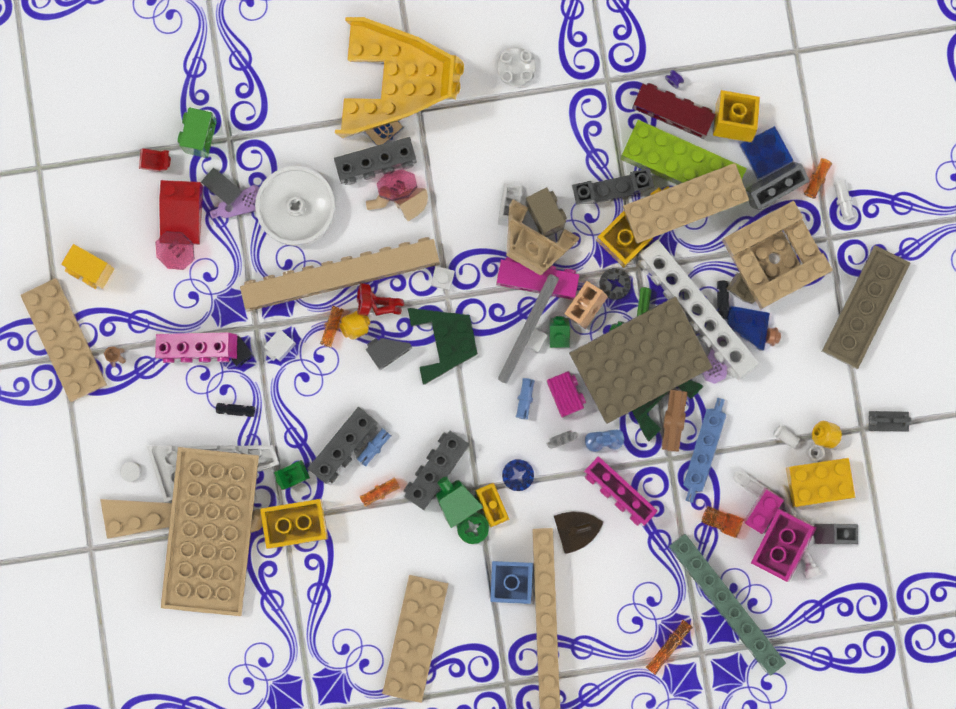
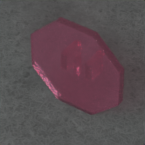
M402 169L384 175L377 182L379 197L392 202L408 198L418 187L415 174Z
M166 231L155 242L156 258L168 269L184 270L195 260L194 244L182 232Z

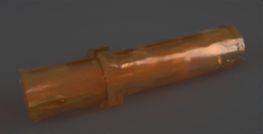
M682 620L676 630L668 635V640L646 668L656 675L675 649L683 644V639L693 627Z

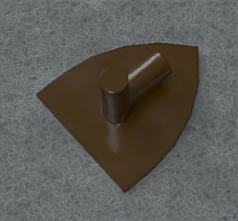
M572 511L554 515L565 554L575 552L588 545L596 537L603 525L602 520L584 512Z

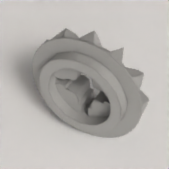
M570 430L550 438V441L546 444L551 449L576 440L577 432Z

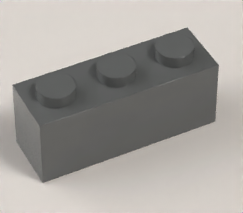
M793 161L746 188L745 190L749 198L748 202L751 208L761 210L810 182L803 165Z

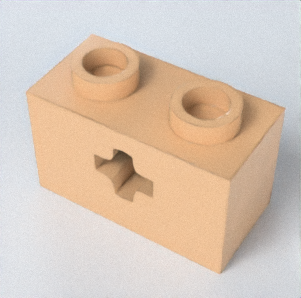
M586 281L564 314L586 329L608 296L601 289Z

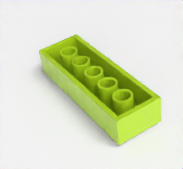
M637 120L620 160L640 169L650 168L651 174L676 185L734 164V162L640 120ZM735 163L742 180L747 168Z

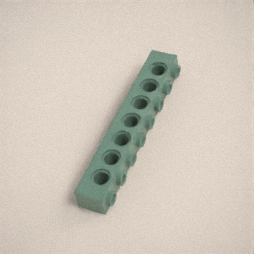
M683 534L672 542L668 548L767 675H773L787 664L689 537Z

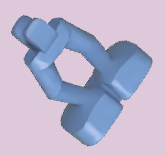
M618 429L592 432L585 436V445L591 452H598L606 446L616 450L622 447L624 443L623 432Z

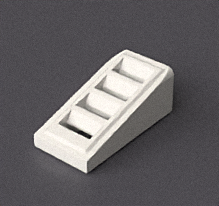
M504 183L498 225L508 226L509 210H504V208H509L510 202H505V200L512 201L514 199L521 203L524 186ZM507 192L518 193V196L508 195Z

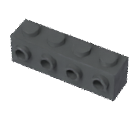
M410 137L334 157L341 184L345 183V185L354 184L357 182V179L364 178V180L375 178V174L379 173L384 175L391 174L397 168L409 169L417 163Z
M358 406L307 469L325 484L329 482L333 484L340 475L337 472L341 467L346 468L352 461L350 456L355 451L359 452L365 445L364 439L367 436L371 437L376 432L378 422Z
M450 430L448 433L444 432L438 440L440 443L436 450L432 449L426 457L429 460L425 466L421 465L415 473L417 476L413 483L409 482L403 490L406 493L404 497L422 510L426 509L440 489L437 482L441 478L449 476L470 445Z

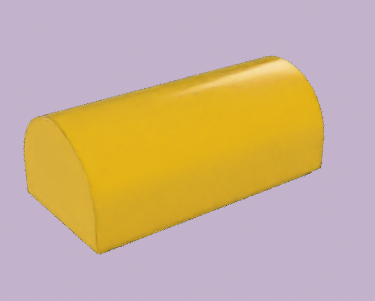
M494 483L475 490L477 498L483 506L482 509L490 528L510 520Z

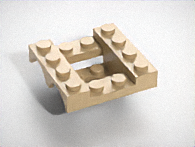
M794 201L726 236L722 240L760 310L833 271L824 253L821 254L802 220L803 216ZM783 230H784V232L786 233V235H787L789 241L791 242L793 248L795 249V251H796L798 257L800 258V260H801V262H802V265L800 264V262H799L798 258L796 257L794 251L792 250V248H791L789 242L787 241V239H786L784 233L782 232ZM775 253L779 256L777 264L769 261L770 254Z

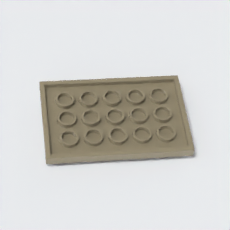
M676 296L569 352L606 424L713 368Z

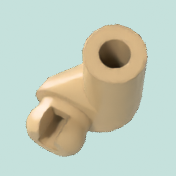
M383 187L379 190L380 193L376 199L367 200V210L386 207L391 199L390 189Z
M260 509L253 511L251 533L260 530L263 525Z

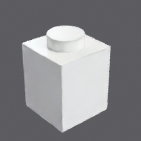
M279 329L264 345V348L267 349L265 354L273 361L277 358L281 362L296 343Z

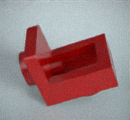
M140 149L139 169L163 172L170 167L171 157L169 156V150Z

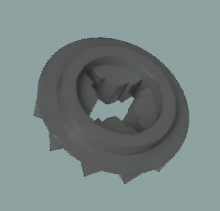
M612 268L602 274L599 280V287L609 299L618 300L628 294L631 281L625 271ZM619 276L618 283L621 284L623 288L616 286L615 289L611 291L612 284L608 280L614 281L615 278Z

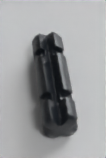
M720 280L717 281V289H719V292H717V308H719V311L717 312L725 320L730 317L729 311H727V308H729V292L726 289L728 281Z
M216 404L215 410L217 414L226 413L227 415H245L247 417H254L255 415L254 406L244 407V405Z

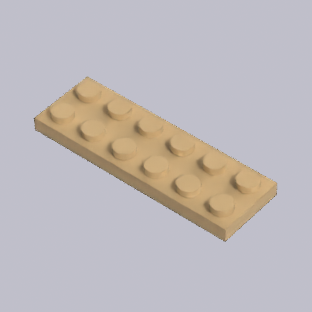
M734 163L622 207L637 244L747 202L749 198L737 166Z
M52 279L21 294L23 303L69 401L72 403L107 386L58 279Z
M409 575L382 694L422 703L448 583Z

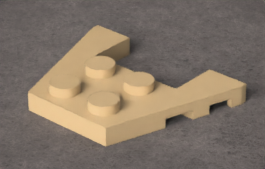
M513 199L509 204L506 256L542 275L576 244L579 237L566 229L561 232L557 243L522 224L528 207Z

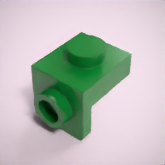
M564 316L549 318L550 348H570L569 318Z
M302 460L274 472L276 482L281 490L291 488L310 479Z

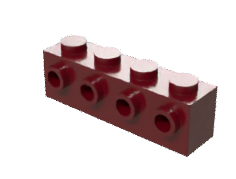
M642 83L632 109L704 140L716 115L712 113L713 111L710 108L695 106L693 101L685 98L681 100L676 97V94L670 91H660L656 85L647 83V85Z

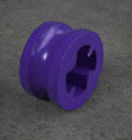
M674 70L670 71V75L665 76L666 81L675 89L679 88L680 83H684V79Z

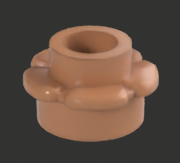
M777 327L767 328L764 336V342L773 347L781 339V333L778 332Z

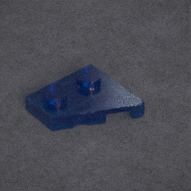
M730 306L727 320L730 328L740 334V337L756 346V349L764 351L770 313Z

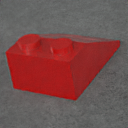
M160 180V243L200 245L203 185L201 182Z

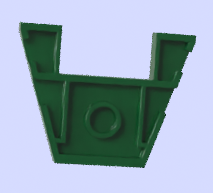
M408 308L411 327L432 323L440 361L439 363L419 367L423 385L428 384L430 381L478 355L470 315Z
M690 379L677 387L681 391L687 392V397L691 400L704 386ZM668 392L632 410L648 442L661 428L647 413Z

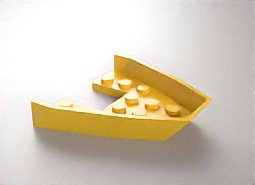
M345 17V21L351 25L347 60L350 62H384L381 99L344 98L341 130H335L336 135L346 138L391 124L451 97L454 56L417 36L368 18Z

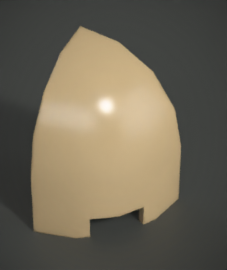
M425 188L410 190L393 200L397 208L401 209L407 221L415 218L425 209L428 201V194Z

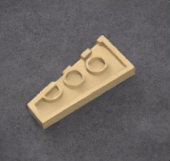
M100 499L107 539L168 528L170 525L172 503Z

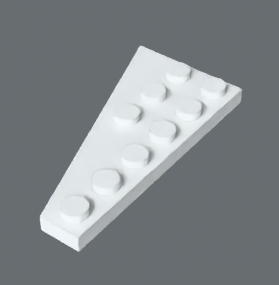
M273 445L146 446L164 503L172 501L178 447L259 455L258 472L280 465Z

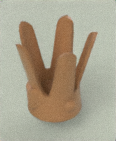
M108 347L105 350V359L110 362L112 367H116L115 362L123 364L126 362L121 356V353L125 352L124 349Z

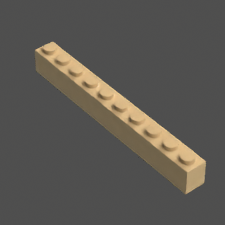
M425 237L419 239L418 243L410 244V242H404L394 249L384 247L379 249L380 252L373 254L371 251L364 252L357 258H352V256L343 257L341 262L333 263V261L321 263L322 266L314 268L313 265L303 267L300 272L290 270L283 272V276L275 277V275L263 277V281H246L244 285L240 286L245 310L248 312L359 285L360 283H367L440 265L435 241Z
M553 528L532 529L539 709H560Z

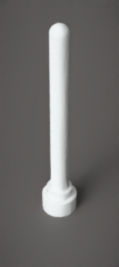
M780 485L778 490L784 500L783 504L786 512L796 516L786 486ZM807 547L802 557L806 565L804 567V574L806 579L820 575L821 571L819 566L817 567L816 563H813Z

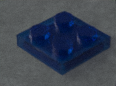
M775 126L754 136L752 143L743 142L739 145L757 180L794 161Z

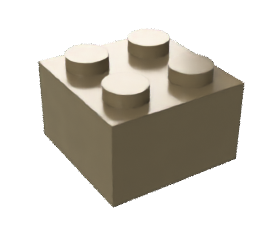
M547 187L526 197L525 206L528 207V211L537 229L545 237L563 230L567 219L563 209H558L557 207L558 200L553 190L549 191Z

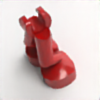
M360 283L356 298L358 315L368 316L371 308L376 316L388 313L401 314V307L395 306L403 307V299L377 297L372 292L369 284ZM376 304L384 305V307L377 308Z

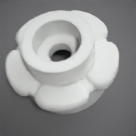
M813 443L806 450V456L809 457V461L812 463L821 462L825 459V448Z

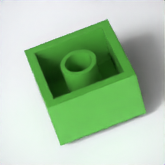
M191 107L188 108V112H184L182 119L184 128L183 132H179L177 140L184 153L208 158L217 123L212 112Z

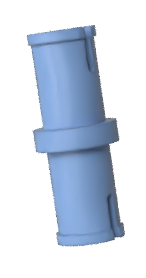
M522 379L521 392L517 397L519 403L516 418L528 420L530 403L533 402L532 393L535 383L533 379Z
M381 428L380 432L372 441L367 443L368 446L356 459L367 467L373 457L381 452L380 449L392 435L388 432L386 433V430Z

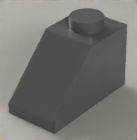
M375 338L367 344L368 348L365 350L381 371L413 348L410 343L384 338L378 340Z
M814 524L817 527L814 533L815 544H858V524Z

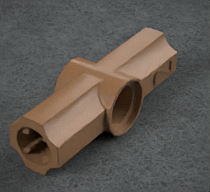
M670 390L668 408L665 411L663 428L665 429L662 450L679 452L681 433L684 430L686 416L684 411L687 392Z

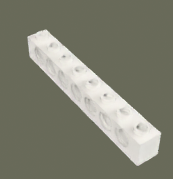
M656 240L639 254L638 263L644 271H649L652 275L650 277L655 285H660L663 288V294L668 300L674 296L677 297L694 332L698 331L702 336L701 340L704 345L714 350L715 358L727 366L726 370L733 379L736 378L739 381L759 364L758 360L659 240ZM660 261L663 263L664 268L656 269L653 263ZM669 276L674 277L676 284H668L666 278ZM686 292L689 295V299L682 300L679 297V293ZM698 307L702 314L696 316L692 313L691 309ZM704 323H712L714 326V330L707 331L704 327ZM724 338L727 346H719L717 339ZM736 353L740 358L739 362H733L730 359V354Z

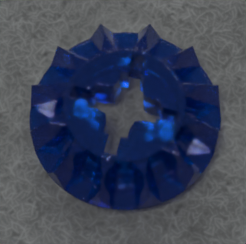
M515 459L505 465L502 479L510 490L523 491L531 486L534 480V471L528 462ZM513 468L518 472L526 471L522 475L523 483L518 479L510 480L515 475Z

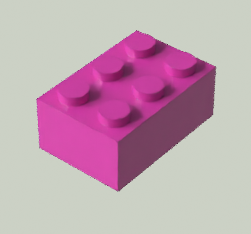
M778 509L751 564L786 582H790L817 527L782 509Z

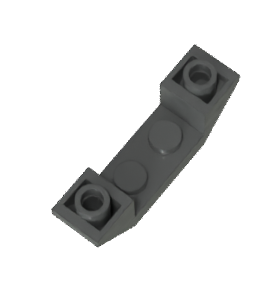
M650 168L633 171L627 176L595 183L587 181L572 185L576 205L596 204L624 198L654 188Z

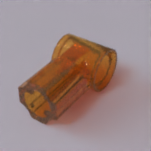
M707 506L701 522L719 529L720 532L737 538L744 519Z

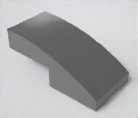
M214 167L201 181L206 188L229 207L242 194V190Z

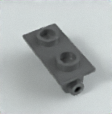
M869 411V431L909 432V425H911L909 412Z

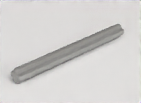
M552 274L548 276L498 376V380L502 383H508L559 280L558 277Z

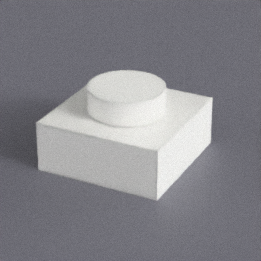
M435 266L431 286L450 291L455 271Z

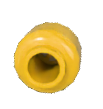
M354 311L342 317L339 324L340 330L345 338L348 337L354 340L368 333L370 320L368 316L358 315L357 311Z
M819 421L812 430L813 442L818 446L828 449L835 448L842 438L840 427L828 421Z

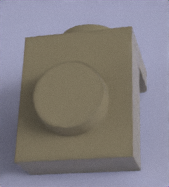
M736 273L726 289L741 301L753 304L755 302L754 297L741 274Z

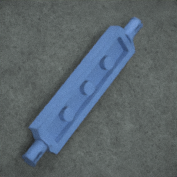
M717 398L714 409L706 410L683 484L689 489L685 500L687 502L693 503L696 492H703L727 416L722 412L724 399Z

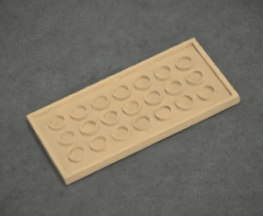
M178 447L161 608L242 616L259 455Z

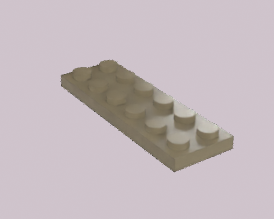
M874 245L821 352L858 369L911 263Z

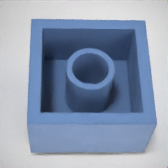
M492 561L490 602L531 604L533 563Z

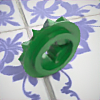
M476 512L457 524V532L464 542L478 544L487 537L489 524L482 514ZM468 520L474 525L481 523L477 528L478 536L473 532L465 533L469 529Z

